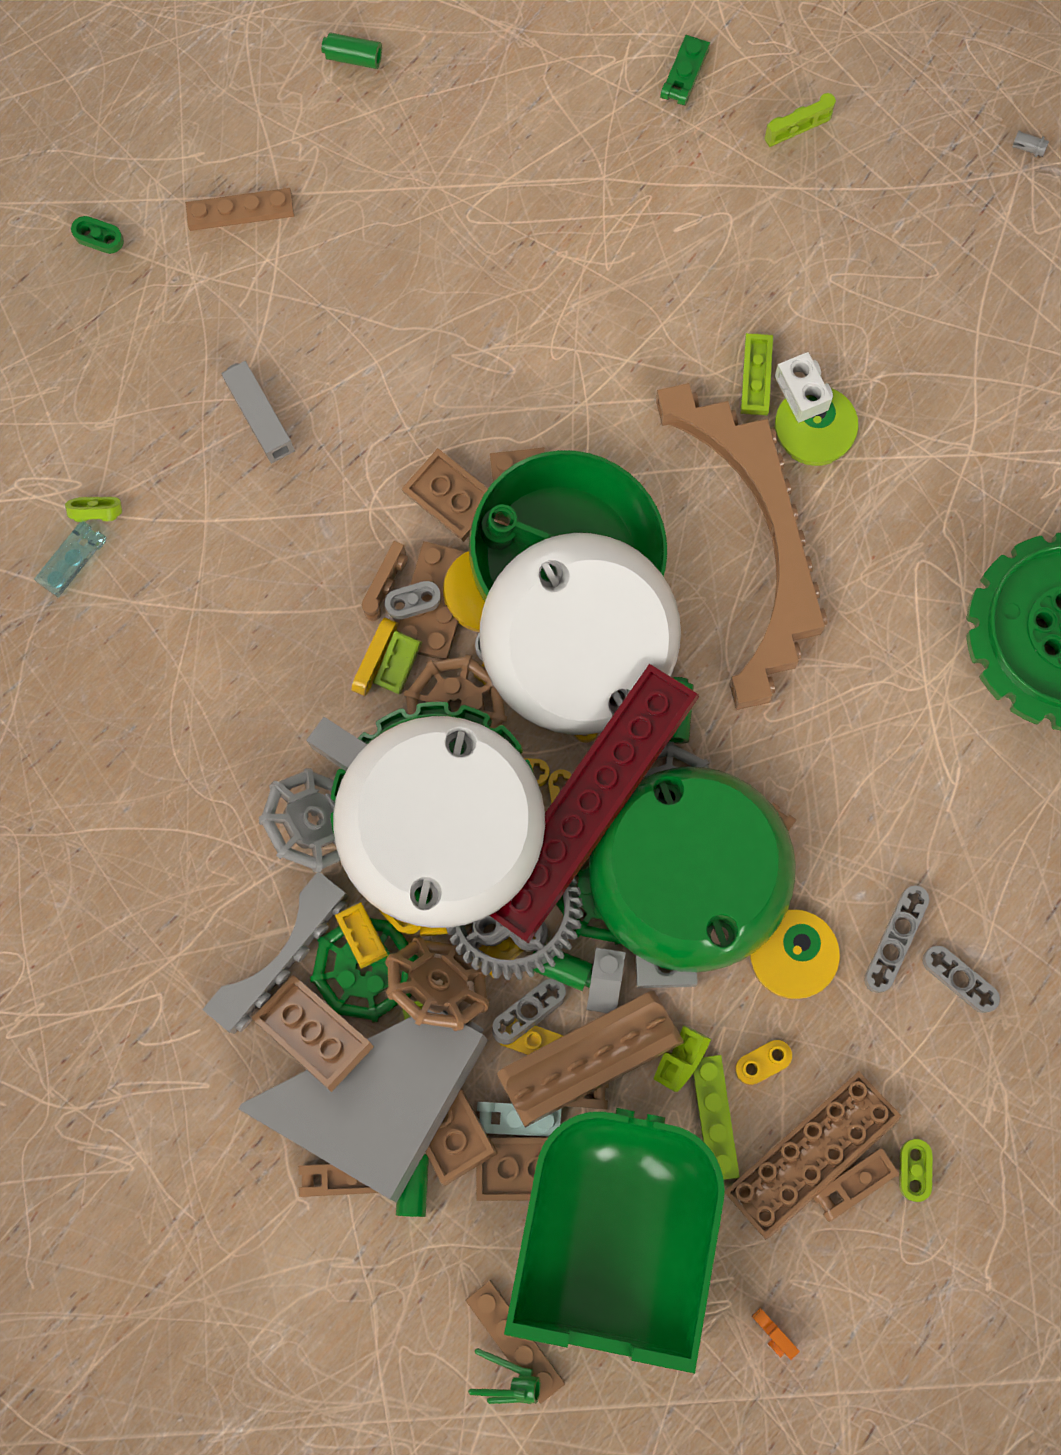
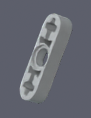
M934 946L924 953L922 961L926 970L974 1010L980 1013H987L998 1007L1000 1002L998 991L943 946ZM941 953L943 955L941 961L946 966H950L952 962L956 966L950 969L945 977L942 973L947 969L940 964L934 967L931 964L934 960L931 954L937 955ZM956 971H963L968 975L969 983L965 988L957 987L954 984L953 975ZM977 982L979 986L975 990L980 994L988 992L990 994L988 1000L991 1002V1005L985 1004L981 1006L979 1004L981 998L975 992L971 993L970 997L966 992L970 991Z
M551 978L546 979L500 1014L493 1022L492 1033L495 1040L501 1044L515 1042L561 1006L566 993L564 984ZM549 988L551 991L557 989V998L555 999L553 996L547 998L544 1001L546 1008H543L540 1001L546 997L547 989ZM531 1004L537 1008L538 1013L533 1018H526L521 1014V1008L524 1005ZM513 1014H515L518 1022L511 1027L512 1034L509 1035L507 1032L501 1034V1024L509 1026L514 1022Z

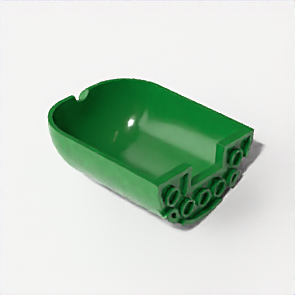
M616 1108V1113L588 1112L574 1116L563 1122L550 1134L538 1156L504 1335L568 1348V1344L628 1356L631 1361L695 1374L725 1194L723 1174L718 1160L711 1149L699 1137L681 1127L665 1124V1117L647 1114L646 1120L634 1118L635 1111Z

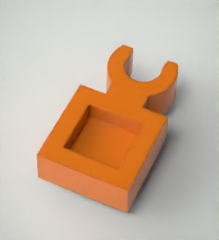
M761 1308L751 1316L771 1338L767 1344L780 1358L786 1354L792 1360L800 1352Z

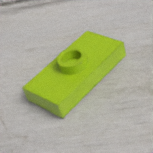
M394 631L373 683L401 694L422 641L399 631Z

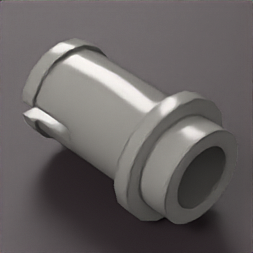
M1018 131L1012 147L1035 154L1034 157L1037 158V156L1043 157L1049 141L1045 140L1044 136L1038 138Z

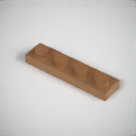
M290 188L185 202L187 223L190 231L295 217Z
M491 1280L465 1300L509 1362L523 1368L533 1369V1376L540 1378L541 1388L538 1399L540 1404L565 1385L562 1377L535 1341L504 1335L509 1305Z

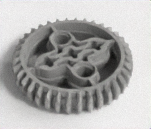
M574 877L563 893V921L554 938L546 946L548 929L545 922H543L534 935L536 939L532 938L527 943L490 916L473 922L470 935L467 934L465 925L446 928L448 934L453 935L450 941L453 945H457L455 950L459 955L464 954L463 960L466 963L472 962L471 966L475 970L481 968L484 975H488L492 971L493 977L498 979L503 972L505 979L510 980L512 974L515 973L517 979L521 980L524 971L527 972L529 977L534 976L533 969L535 968L544 973L545 968L543 964L548 962L550 966L554 967V956L563 959L564 954L561 949L571 950L572 946L568 939H577V934L572 929L581 928V923L577 919L583 917L582 910L578 909L583 905V901L581 898H578L581 894L579 887H574L577 881ZM496 924L493 932L483 933L487 925ZM511 937L520 949L537 952L520 959L501 960L483 953L477 946L479 944L496 946Z

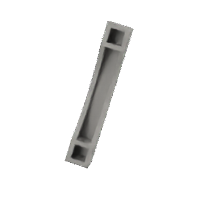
M317 872L299 894V910L296 923L288 942L279 955L267 967L252 977L234 984L221 986L202 1010L229 1033L242 1032L252 1021L250 1015L257 1007L261 1009L271 998L269 992L276 984L280 986L291 973L289 968L294 962L297 961L299 963L310 951L308 945L313 939L316 938L318 940L320 936L322 937L329 928L327 923L333 915L344 911L348 905L346 900L349 896L322 873Z

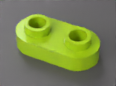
M79 497L65 503L67 517L74 519L76 522H84L89 519H101L108 522L117 519L122 513L121 501L116 497Z
M920 1139L908 1140L900 1149L899 1188L901 1194L907 1200L913 1202L926 1200L932 1192L933 1154L930 1146ZM912 1149H917L920 1153V1157L916 1161L910 1157ZM913 1180L919 1183V1189L916 1192L910 1189V1182Z

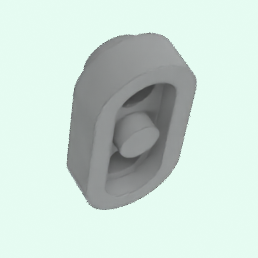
M423 581L391 591L386 596L385 607L392 618L405 619L435 610L441 602V593L435 583ZM424 595H431L432 599L425 602L422 600ZM399 602L405 604V607L401 610L395 608Z

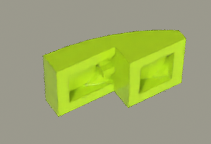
M683 1026L680 1032L684 1043L675 1047L672 1053L666 1052L663 1054L653 1078L673 1092H678L689 1080L711 1041L709 1037L687 1026Z

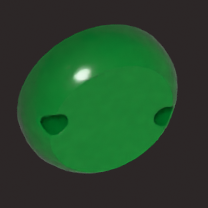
M557 450L530 456L515 463L490 485L475 511L471 524L469 560L475 584L484 602L497 577L517 555L538 542L563 534L592 533L624 542L648 558L664 577L668 554L667 537L663 520L652 497L642 484L625 469L591 453ZM494 519L505 522L508 526L495 522ZM542 568L540 571L541 578L549 580Z
M688 766L659 771L642 779L590 854L589 876L591 891L600 916L610 932L622 945L645 961L662 968L680 972H705L725 968L742 961L756 952L770 939L784 919L792 900L796 862L792 841L781 816L758 790L736 776L720 770ZM661 793L663 794L666 804H663L658 800ZM713 929L715 930L720 945L716 944L711 939V933Z

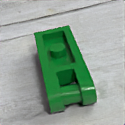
M685 35L668 78L662 87L660 98L665 100L671 98L677 100V104L686 106L709 51L710 42Z

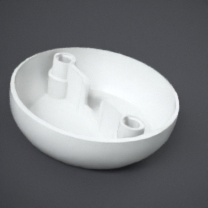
M571 533L551 537L530 546L517 555L504 568L495 580L485 601L480 621L479 639L481 655L489 678L502 699L514 711L528 721L554 732L570 735H588L603 731L649 664L671 677L680 648L681 626L676 600L671 588L660 571L648 558L628 544L611 537L592 533ZM542 568L549 580L541 578L540 571ZM611 696L615 700L616 704L609 702Z
M431 716L410 720L383 732L358 753L348 767L336 796L333 830L341 864L357 890L372 905L385 914L412 925L429 928H449L466 925L491 915L507 904L522 889L533 872L543 845L545 811L542 794L531 768L521 754L506 739L487 727L466 719L449 716ZM456 739L452 755L449 744ZM462 745H463V746H464V753L460 755V753H461V748H462ZM422 886L419 902H417L414 893L416 889ZM428 892H430L431 899L429 903L426 904Z

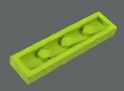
M721 1055L703 1057L693 1073L702 1139L718 1160L723 1179L740 1178Z

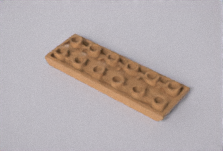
M649 991L502 1068L497 1072V1076L526 1128L683 1044L684 1041L655 991Z
M858 1071L726 1189L725 1194L766 1240L773 1236L900 1120L902 1115Z

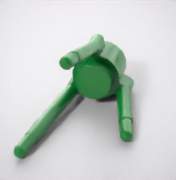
M479 1348L475 1349V1354L520 1375L519 1377H513L510 1390L469 1389V1395L490 1396L487 1399L489 1404H536L538 1402L541 1382L539 1377L533 1376V1369L523 1368Z

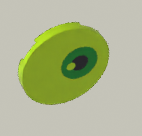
M831 388L833 398L828 411L799 423L786 398L780 404L774 424L777 441L795 461L811 466L828 465L845 455L853 446L858 432L857 413L852 403L839 391ZM812 395L805 396L810 401L818 400Z

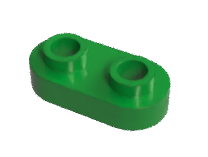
M89 216L78 217L71 225V233L81 245L107 254H113L118 252L124 244L123 235L115 225ZM90 231L88 235H83L85 232Z

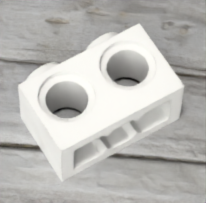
M809 352L778 364L775 378L798 423L828 411L833 398L829 384H824L820 376L821 369L818 362L812 360ZM801 372L806 377L800 378L795 376L794 373ZM812 395L818 400L810 401L805 396Z

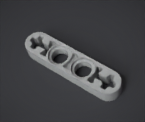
M911 886L901 894L865 973V985L870 991L882 993L892 986L929 903V895L924 888ZM915 892L919 894L918 899L922 901V904L915 905L911 912L912 914H917L916 918L910 913L900 911L901 907L905 911L909 908L911 900L907 896H912ZM898 918H905L909 921L911 925L909 933L900 934L897 932L895 921ZM887 944L896 946L899 951L898 958L894 961L887 960L883 955V948ZM879 960L883 965L893 967V970L886 969L883 974L886 984H880L876 987L874 985L875 980L871 976L880 972L882 965L876 964Z

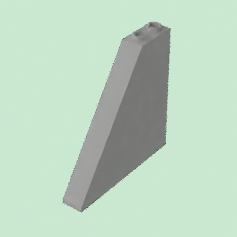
M443 1010L441 1013H437L448 1015L447 1011ZM409 1017L368 1038L367 1040L374 1047L332 1092L306 1070L247 1100L240 1105L239 1110L388 1199L397 1202L488 1039L481 1034L484 1029L471 1021L466 1023L462 1030L454 1031L452 1028L427 1024L418 1026L415 1024L416 1021Z

